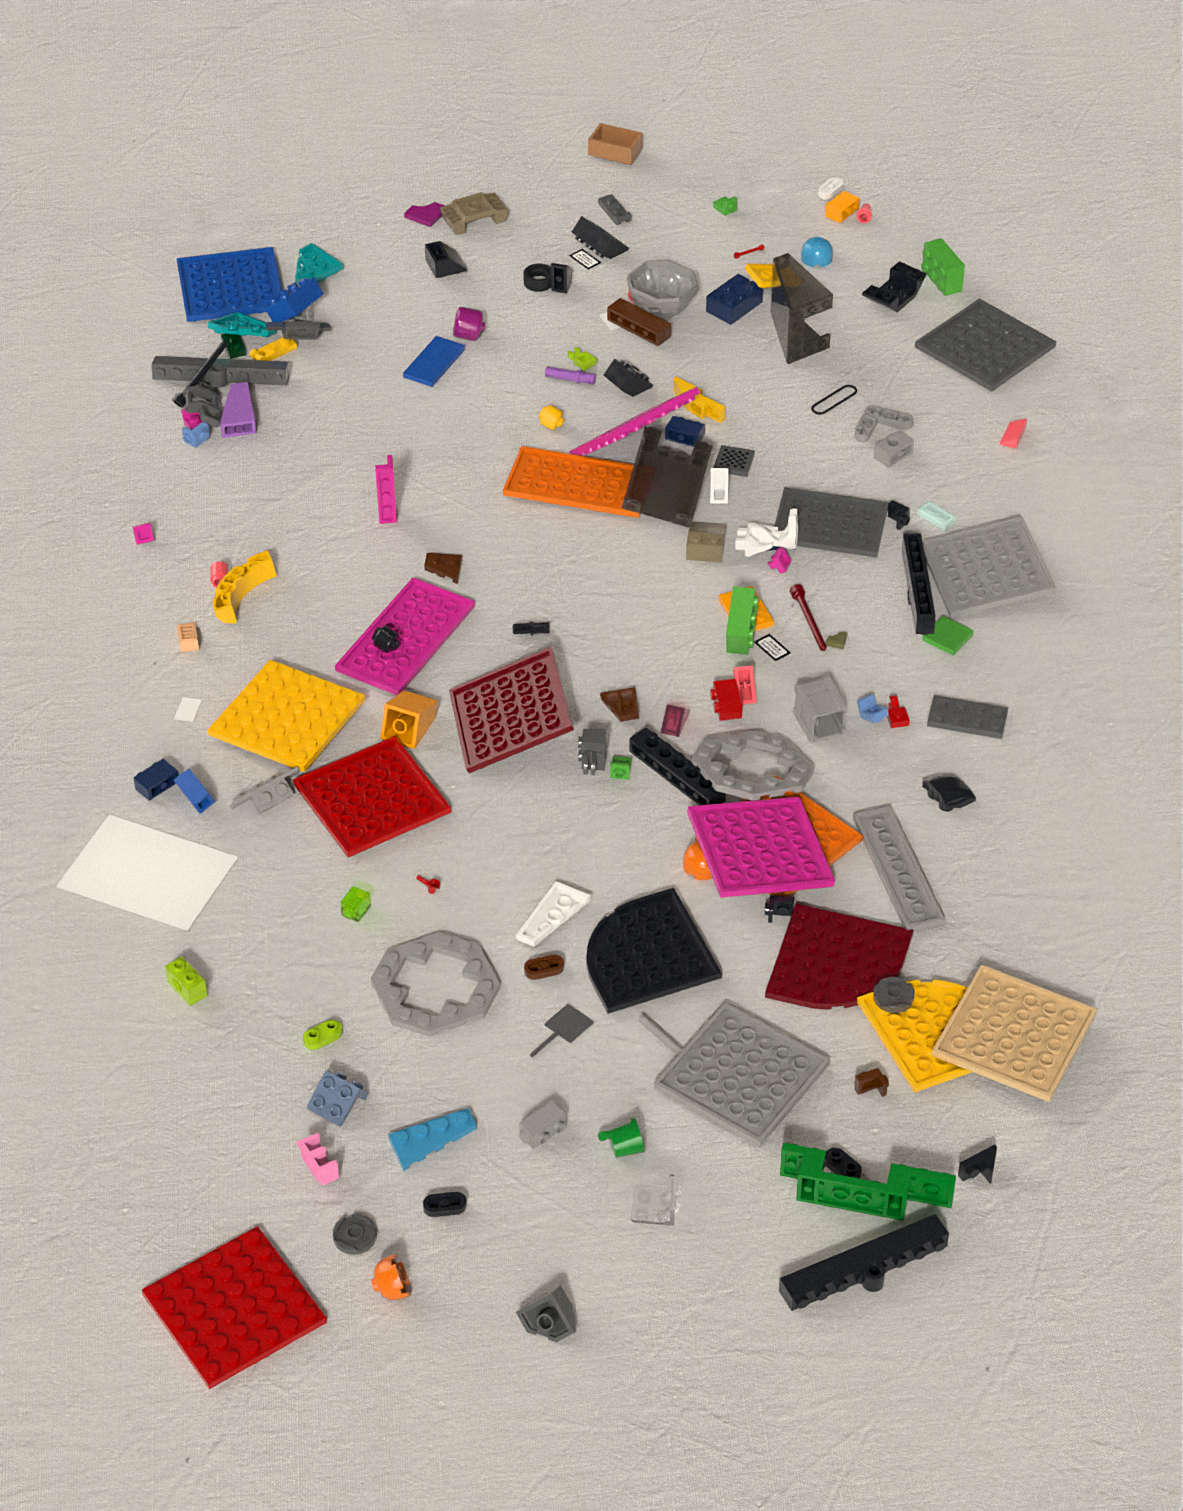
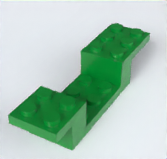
M783 1143L780 1176L798 1179L797 1201L900 1221L905 1219L908 1200L952 1209L956 1175L891 1163L887 1184L878 1181L858 1179L857 1177L824 1172L825 1150L799 1146L797 1144Z

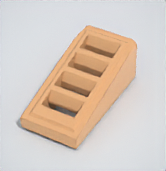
M195 622L178 624L177 631L180 651L199 650Z

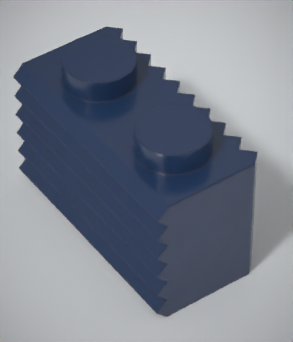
M672 416L665 427L666 440H672V442L675 441L676 443L697 448L705 435V424L687 420L683 417Z
M162 758L161 761L153 763L149 768L134 776L135 789L150 801L175 785L174 779L179 776V772Z

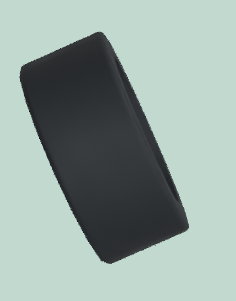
M542 263L526 267L523 271L524 286L535 292H543L550 289L551 267ZM535 276H543V277H546V278H543V279H534V278H532V277H535Z

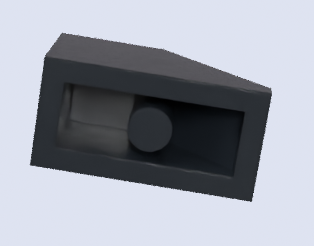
M551 263V291L567 294L572 283V269L568 265Z

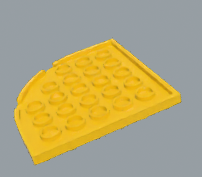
M920 980L906 981L907 984L909 982L915 991L914 1003L909 1009L900 1013H889L881 1010L874 1002L873 992L857 997V1004L914 1093L972 1073V1071L932 1056L934 1046L968 987L941 980H932V982H920Z

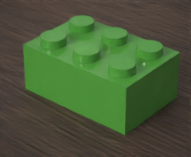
M942 238L925 242L924 250L922 251V271L926 273L944 296L962 292L965 264Z
M733 586L726 631V653L748 655L749 648H753V633L756 629L755 620L758 615V596H755L754 588Z

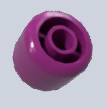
M459 307L455 316L453 336L470 341L478 340L480 332H484L485 328L483 313L480 310Z

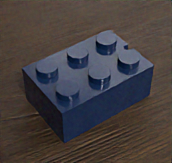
M737 274L706 296V312L732 325L763 303V288H760L756 282H749L748 278Z

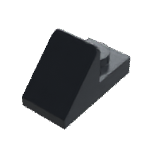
M994 1144L960 1162L958 1177L965 1181L969 1178H975L981 1173L991 1184L997 1146Z

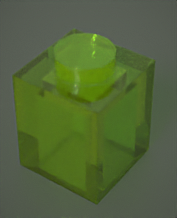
M353 886L340 901L341 915L347 919L359 922L371 907L370 893Z

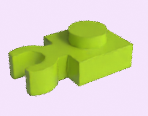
M574 347V353L568 351V358L573 360V363L584 371L597 364V358L586 351L581 353L578 347Z

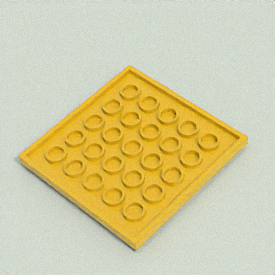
M269 660L209 727L208 735L289 767L295 768L298 766L299 771L305 772L364 703L365 695Z

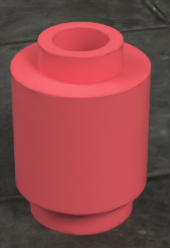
M218 561L214 562L210 567V581L216 588L228 573V565L226 563Z

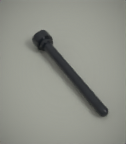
M222 341L186 387L198 384L227 347L228 343L226 341ZM183 392L176 394L172 399L181 408L186 404Z

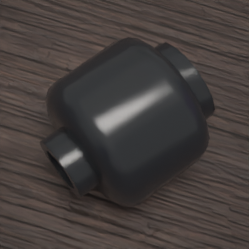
M388 626L378 627L372 636L373 645L385 653H389L392 650L396 651L400 645L398 632Z

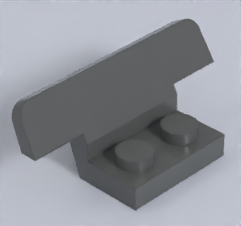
M311 321L267 322L266 330H282L284 339L317 340L319 331H331V326L328 323Z

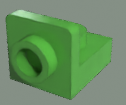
M726 196L713 202V208L724 216L737 211V197L734 196L730 199Z
M613 756L610 763V778L629 780L632 758Z

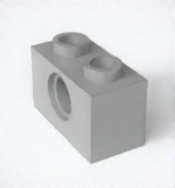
M899 430L875 444L874 459L889 468L913 454L914 440Z

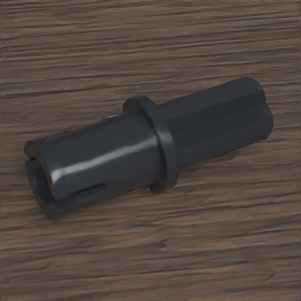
M530 621V623L513 624L512 631L513 634H530V636L540 633L549 634V622L533 623Z

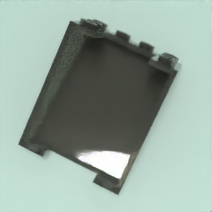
M789 253L773 258L770 312L786 363L790 364L830 348V334L827 333L819 336L804 319L831 309L833 294Z
M645 426L622 508L690 528L713 446L703 441H696L691 456L682 451L676 452L668 447L657 446L662 431L655 427Z

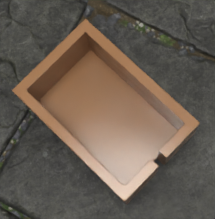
M599 123L595 132L588 139V155L632 165L643 149L642 132Z

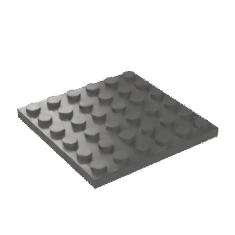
M979 298L917 340L915 348L992 392L1055 348L1057 341Z

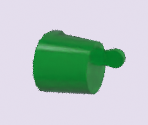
M631 1118L629 1123L598 1133L600 1141L610 1140L615 1158L645 1152L642 1136L635 1118Z

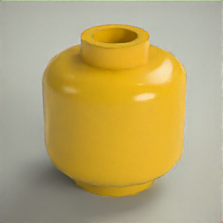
M553 405L544 406L538 416L540 424L550 430H555L557 427L561 428L565 421L563 411Z

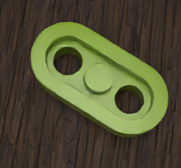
M328 1020L307 1030L303 1034L304 1046L310 1050H317L338 1040L343 1033L342 1025L337 1020Z

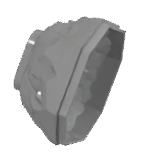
M669 259L646 260L629 273L626 278L630 295L636 306L665 321L679 314L697 294L699 289L694 271Z

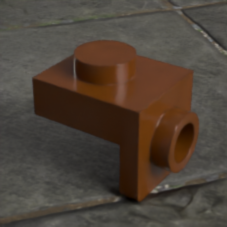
M879 1068L861 1072L855 1076L854 1089L858 1095L874 1089H878L882 1097L887 1095L889 1081L886 1075H882Z

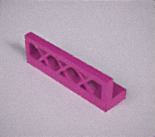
M387 455L388 464L375 465L379 524L397 523L392 455Z

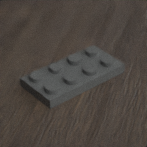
M934 695L927 726L1002 739L1008 707Z

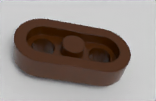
M548 955L530 959L524 964V974L532 980L559 975L564 971V959L559 955Z

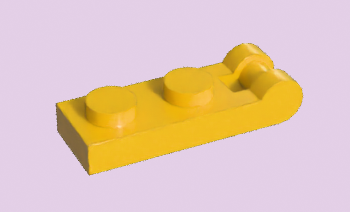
M281 337L259 349H252L249 352V356L258 361H272L297 349V343L293 339Z

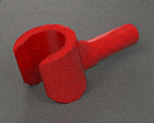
M420 875L416 877L418 881L428 887L430 894L435 893L434 887L440 889L439 880L431 879L429 881Z

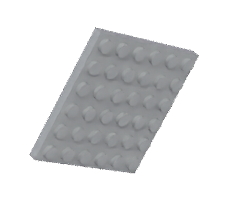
M1023 516L922 540L926 563L950 618L1056 592V586Z
M724 1003L654 1082V1088L756 1146L761 1147L829 1066L830 1059L731 1005Z

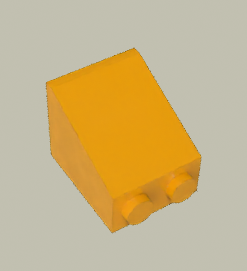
M405 690L385 703L380 739L387 740L395 736L401 745L415 749L436 718L438 700Z

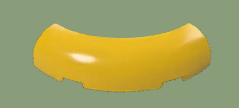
M268 550L247 559L248 562L242 566H235L219 582L215 590V598H213V608L215 615L223 623H237L236 611L244 596L259 584L277 576Z

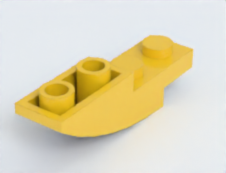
M676 376L673 378V392L675 396L696 387ZM698 388L700 393L694 396L695 400L683 405L701 419H705L708 416L719 423L725 420V406L703 396L702 389Z

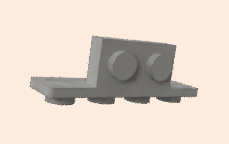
M298 766L293 769L288 767L277 778L274 775L268 778L264 785L259 786L257 784L250 788L249 793L245 795L243 793L238 794L233 798V802L230 805L231 809L251 799L261 814L289 799L294 793L286 780L295 776L300 769Z

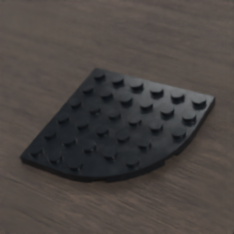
M674 888L644 896L617 907L608 917L605 916L597 924L587 945L586 964L588 975L607 1014L722 978V972Z

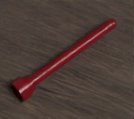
M801 584L793 585L789 592L792 598L798 601L819 649L825 651L827 646L804 599L805 590Z

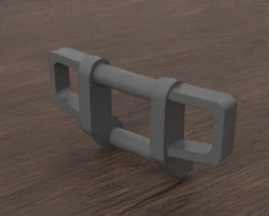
M199 381L196 386L186 387L183 390V396L186 399L185 411L190 414L199 411L203 422L218 427L221 421V409L218 405L219 395L217 388L203 381ZM200 397L206 401L211 402V404L203 400L193 401L192 398Z

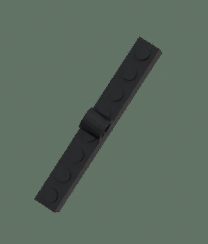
M921 533L903 534L902 556L908 585L907 600L908 605H911L915 633L921 635L934 634L936 615Z
M936 1214L781 1277L779 1280V1292L790 1310L793 1311L798 1308H805L817 1300H824L834 1293L843 1292L856 1284H862L864 1289L870 1292L880 1291L884 1286L885 1273L887 1271L901 1268L907 1263L916 1259L920 1260L935 1251H942L948 1246L949 1232Z

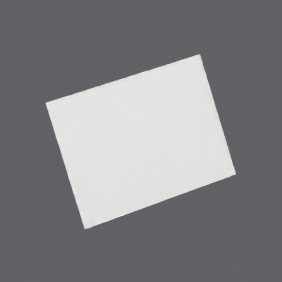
M108 815L56 887L188 931L238 856Z

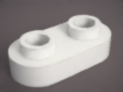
M830 178L819 187L818 196L824 200L831 199L843 189V180L840 178Z

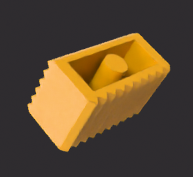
M846 191L841 192V194L836 195L832 201L827 202L825 205V217L840 224L859 209L860 198Z

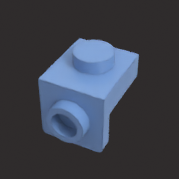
M202 422L192 430L183 427V441L195 448L210 438L209 424Z
M872 694L857 701L862 719L877 723L889 715L887 708L876 705L875 697Z

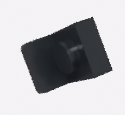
M892 500L888 503L887 517L897 521L896 529L898 530L907 526L910 522V508Z
M770 895V902L765 903V915H768V923H772L773 915L792 916L794 897Z

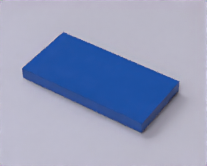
M435 336L403 372V378L433 387L465 351V345Z

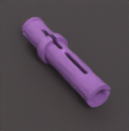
M549 366L545 369V377L575 381L578 384L581 382L594 385L596 382V374L585 373L581 370L572 371Z

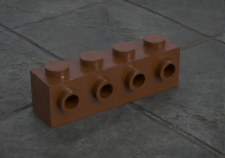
M622 298L617 299L607 307L608 321L656 346H660L671 337V323Z

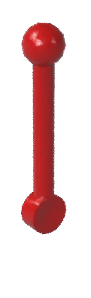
M760 244L756 248L741 253L735 252L734 258L738 259L742 255L757 250L762 251L765 247L764 245Z

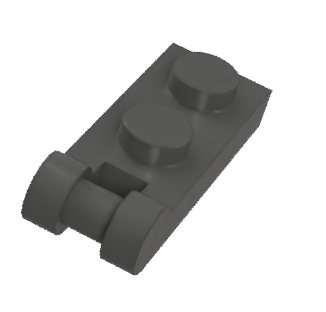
M613 194L598 198V204L615 225L632 220L630 212L623 208Z

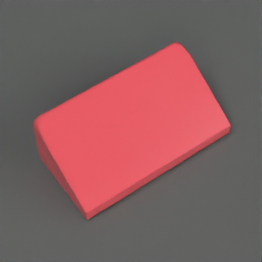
M1027 419L1010 422L1000 441V445L1016 449L1026 430Z

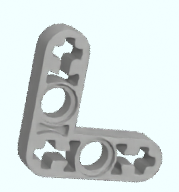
M875 405L868 406L855 428L854 438L859 442L868 441L877 423L904 430L913 427V416Z

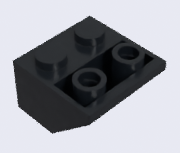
M441 241L425 244V260L435 278H442L466 271V267L453 248Z
M614 358L603 374L620 390L632 397L653 387L647 375L640 373L636 366L632 364L630 366L623 359L620 362Z

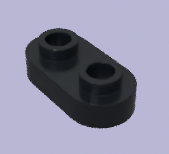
M830 1148L826 1151L825 1165L837 1175L861 1179V1165L840 1148Z
M460 1192L431 1194L423 1200V1211L430 1217L459 1215L467 1208L466 1197Z

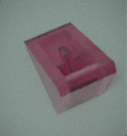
M667 704L661 733L679 737L689 716L690 709Z

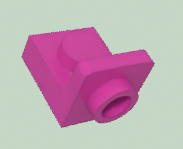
M185 408L181 410L184 425L190 430L203 422L199 411L190 414L185 411Z

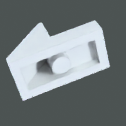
M711 468L710 504H728V468Z

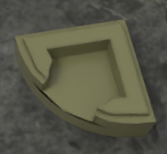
M838 632L837 635L829 636L826 640V646L844 649L848 632Z

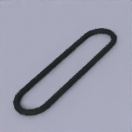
M853 385L842 386L815 403L811 407L812 412L818 415L827 413L857 393V388ZM846 387L855 389L854 393L823 412L814 410L815 406Z

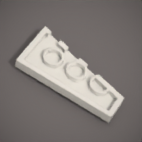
M556 881L516 934L517 940L535 947L589 903L591 895Z

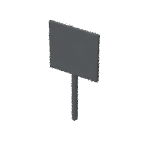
M567 1004L544 1024L555 1033L530 1054V1057H534L558 1035L571 1044L594 1021Z

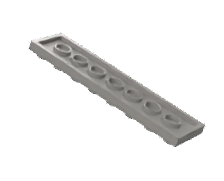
M891 806L853 814L855 825L859 833L863 835L862 840L903 927L906 930L918 931L944 925L945 918Z

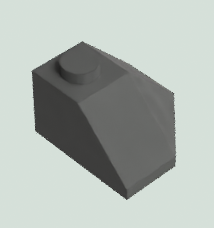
M561 1285L544 1293L516 1311L518 1318L528 1333L539 1334L548 1337V1340L558 1342L576 1332L572 1304Z

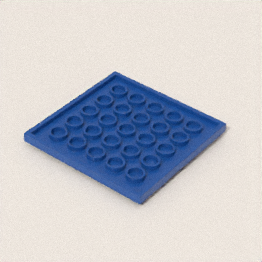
M273 247L176 258L187 322L212 320L235 312L244 315L261 314L266 312L265 307L269 305L268 301L274 297L278 298V293L282 291Z

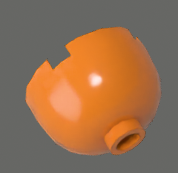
M699 842L692 843L683 855V869L688 876L689 874L693 875L694 879L697 880L712 879Z
M395 1253L381 1259L376 1264L374 1278L371 1279L374 1291H379L388 1300H400L411 1296V1291L407 1292L405 1286L410 1285L402 1261L397 1263L395 1258L399 1256Z

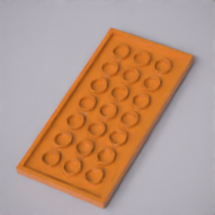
M521 446L503 488V495L639 518L654 480L656 468Z

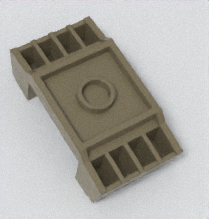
M480 192L455 199L450 204L441 207L440 211L442 218L454 234L459 235L466 233V222L490 216L495 224L504 222L507 219L508 208H506L495 192L487 194Z

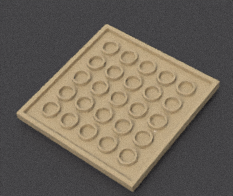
M981 965L934 1046L932 1056L1050 1102L1097 1014V1009Z

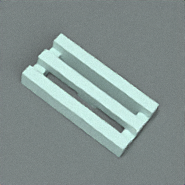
M927 502L917 511V515L944 531L947 529V526L950 527L951 523L954 524L956 522L955 516L931 502Z

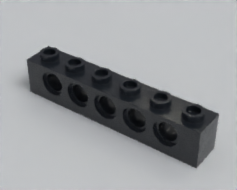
M646 727L629 738L630 753L696 804L711 805L726 802V793L715 791L712 787V782L704 778L698 766H694L681 752L671 747L668 742L658 737L655 732Z

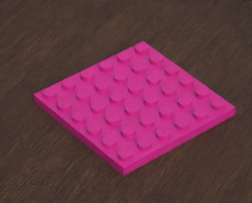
M697 387L640 413L569 452L573 455L584 456L607 446L695 400L694 396L700 392Z
M800 797L688 806V817L720 898L834 887L835 879Z

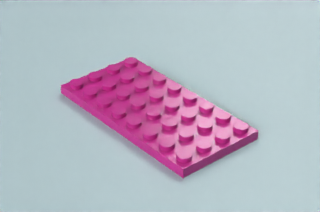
M412 577L337 662L335 671L398 695L409 685L475 607V601ZM388 626L398 632L400 645L396 651L392 650L389 653H385L373 645L372 636L378 627Z

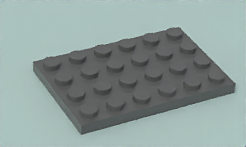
M784 487L774 527H778V531L785 530L788 525L790 509L796 508L798 511L797 546L877 558L889 502Z

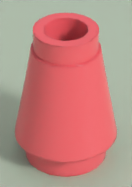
M863 204L857 212L856 217L859 222L868 223L871 221L872 212L869 204Z

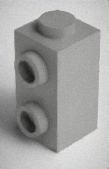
M551 1101L519 1123L520 1139L523 1143L529 1144L533 1149L544 1144L550 1137L564 1130L566 1127V1113Z

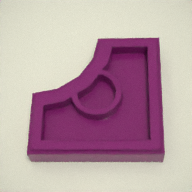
M437 202L426 206L412 205L404 213V218L432 227L442 217L440 208L445 205Z

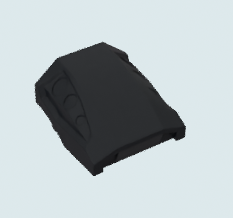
M954 774L939 776L922 782V787L926 788L928 797L938 801L939 808L942 811L949 812L954 808H962L976 801V797L969 787Z

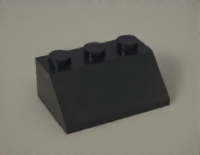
M583 216L580 217L571 231L576 235V240L582 244L585 242V246L592 251L595 249V254L601 258L605 256L612 259L629 250V247Z

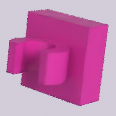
M149 522L132 526L137 545L154 541Z
M784 547L777 548L775 554L771 556L772 561L768 562V565L771 569L777 568L779 573L787 571L791 559Z

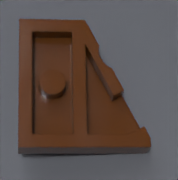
M427 553L424 568L426 571L435 573L439 577L444 578L447 576L452 579L453 583L458 584L463 561L462 555Z
M635 687L600 693L601 701L620 722L639 719Z

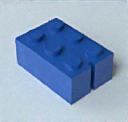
M305 277L298 284L294 282L287 286L288 290L285 289L278 293V298L274 297L269 300V305L265 307V310L272 322H283L297 316L324 293L314 277L310 279Z

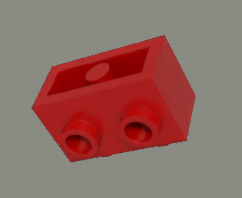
M736 679L713 681V689H710V698L714 700L713 709L715 714L718 713L719 721L742 718V702Z

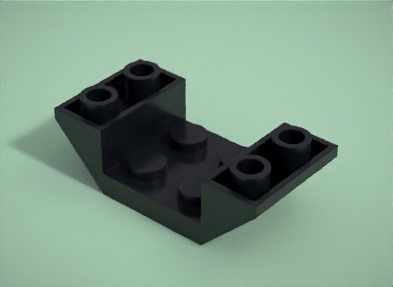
M899 261L890 268L889 280L880 288L870 285L862 292V295L870 301L898 313L916 297L926 277V273Z

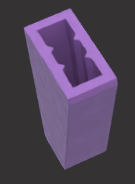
M248 382L230 385L220 421L222 438L256 434Z

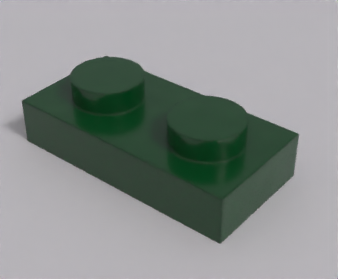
M221 334V341L228 343L225 349L230 359L246 356L245 347L238 334Z

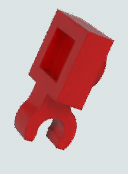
M897 695L889 696V715L887 719L890 727L909 726L910 720L906 708H899Z

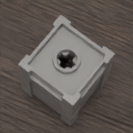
M830 677L823 678L821 681L794 686L796 698L793 714L810 743L830 736L845 734L844 720L847 706Z

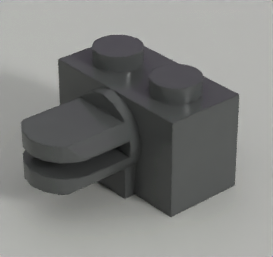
M583 729L582 736L578 738V748H581L578 752V761H582L584 775H588V770H591V775L595 776L596 770L605 771L606 730Z

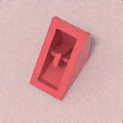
M753 665L734 667L733 679H736L742 704L757 703Z

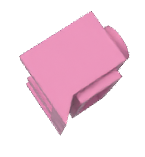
M318 1133L296 1142L301 1150L302 1159L318 1183L320 1182L324 1186L339 1179L338 1163L336 1160L329 1162L326 1157V1148L321 1147L320 1135Z

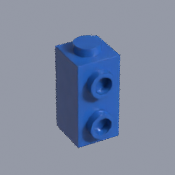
M190 769L182 772L174 779V782L200 814L215 803Z

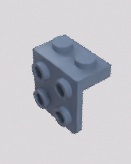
M325 1070L307 1104V1108L326 1120L341 1126L357 1097L366 1100L369 1093L363 1090L364 1085L353 1080L352 1083L346 1081L347 1076L338 1071L333 1074Z

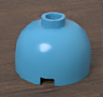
M813 237L803 244L801 260L805 265L810 267L820 265V267H824L832 262L833 248L828 240L822 237Z

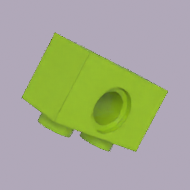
M182 956L165 966L167 982L189 1006L207 997L205 980Z

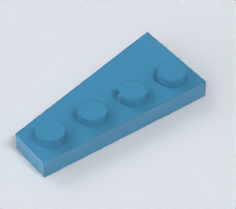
M469 1108L390 1133L388 1136L401 1168L405 1171L410 1168L409 1165L426 1159V1155L433 1151L438 1152L443 1149L444 1145L448 1142H455L476 1130V1122Z

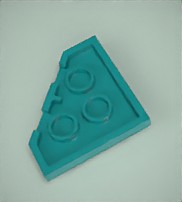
M310 243L299 249L295 282L298 284L305 277L307 279L314 277L318 283L342 270L343 263L313 243Z
M239 312L208 322V328L218 334L270 337L277 333V330H266V322Z

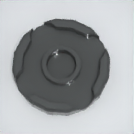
M887 977L875 985L873 999L881 1010L889 1013H900L912 1006L915 991L909 982L908 984L904 982V979Z
M352 1214L351 1217L347 1218L345 1216L333 1228L334 1244L337 1249L346 1254H362L368 1251L377 1239L373 1221L364 1215Z

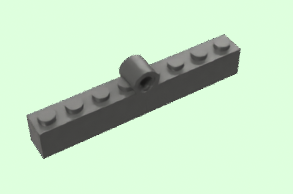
M155 356L152 362V379L191 381L208 358ZM216 359L200 381L210 382L212 387H224L227 383L248 382V384L286 385L289 379V362Z

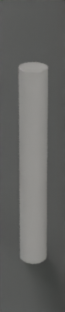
M645 1015L640 1017L639 1022L677 1055L681 1053L683 1049Z

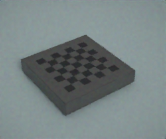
M721 445L713 468H728V474L747 477L755 456V450Z

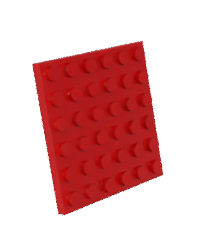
M395 736L293 779V785L348 858L451 813L449 804Z
M258 1226L142 1289V1295L208 1389L215 1387L327 1323L326 1316Z

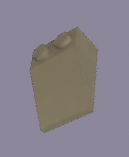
M691 522L686 544V560L722 563L727 524Z

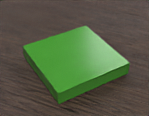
M942 616L935 623L934 634L923 635L922 640L954 656L973 636L974 631Z

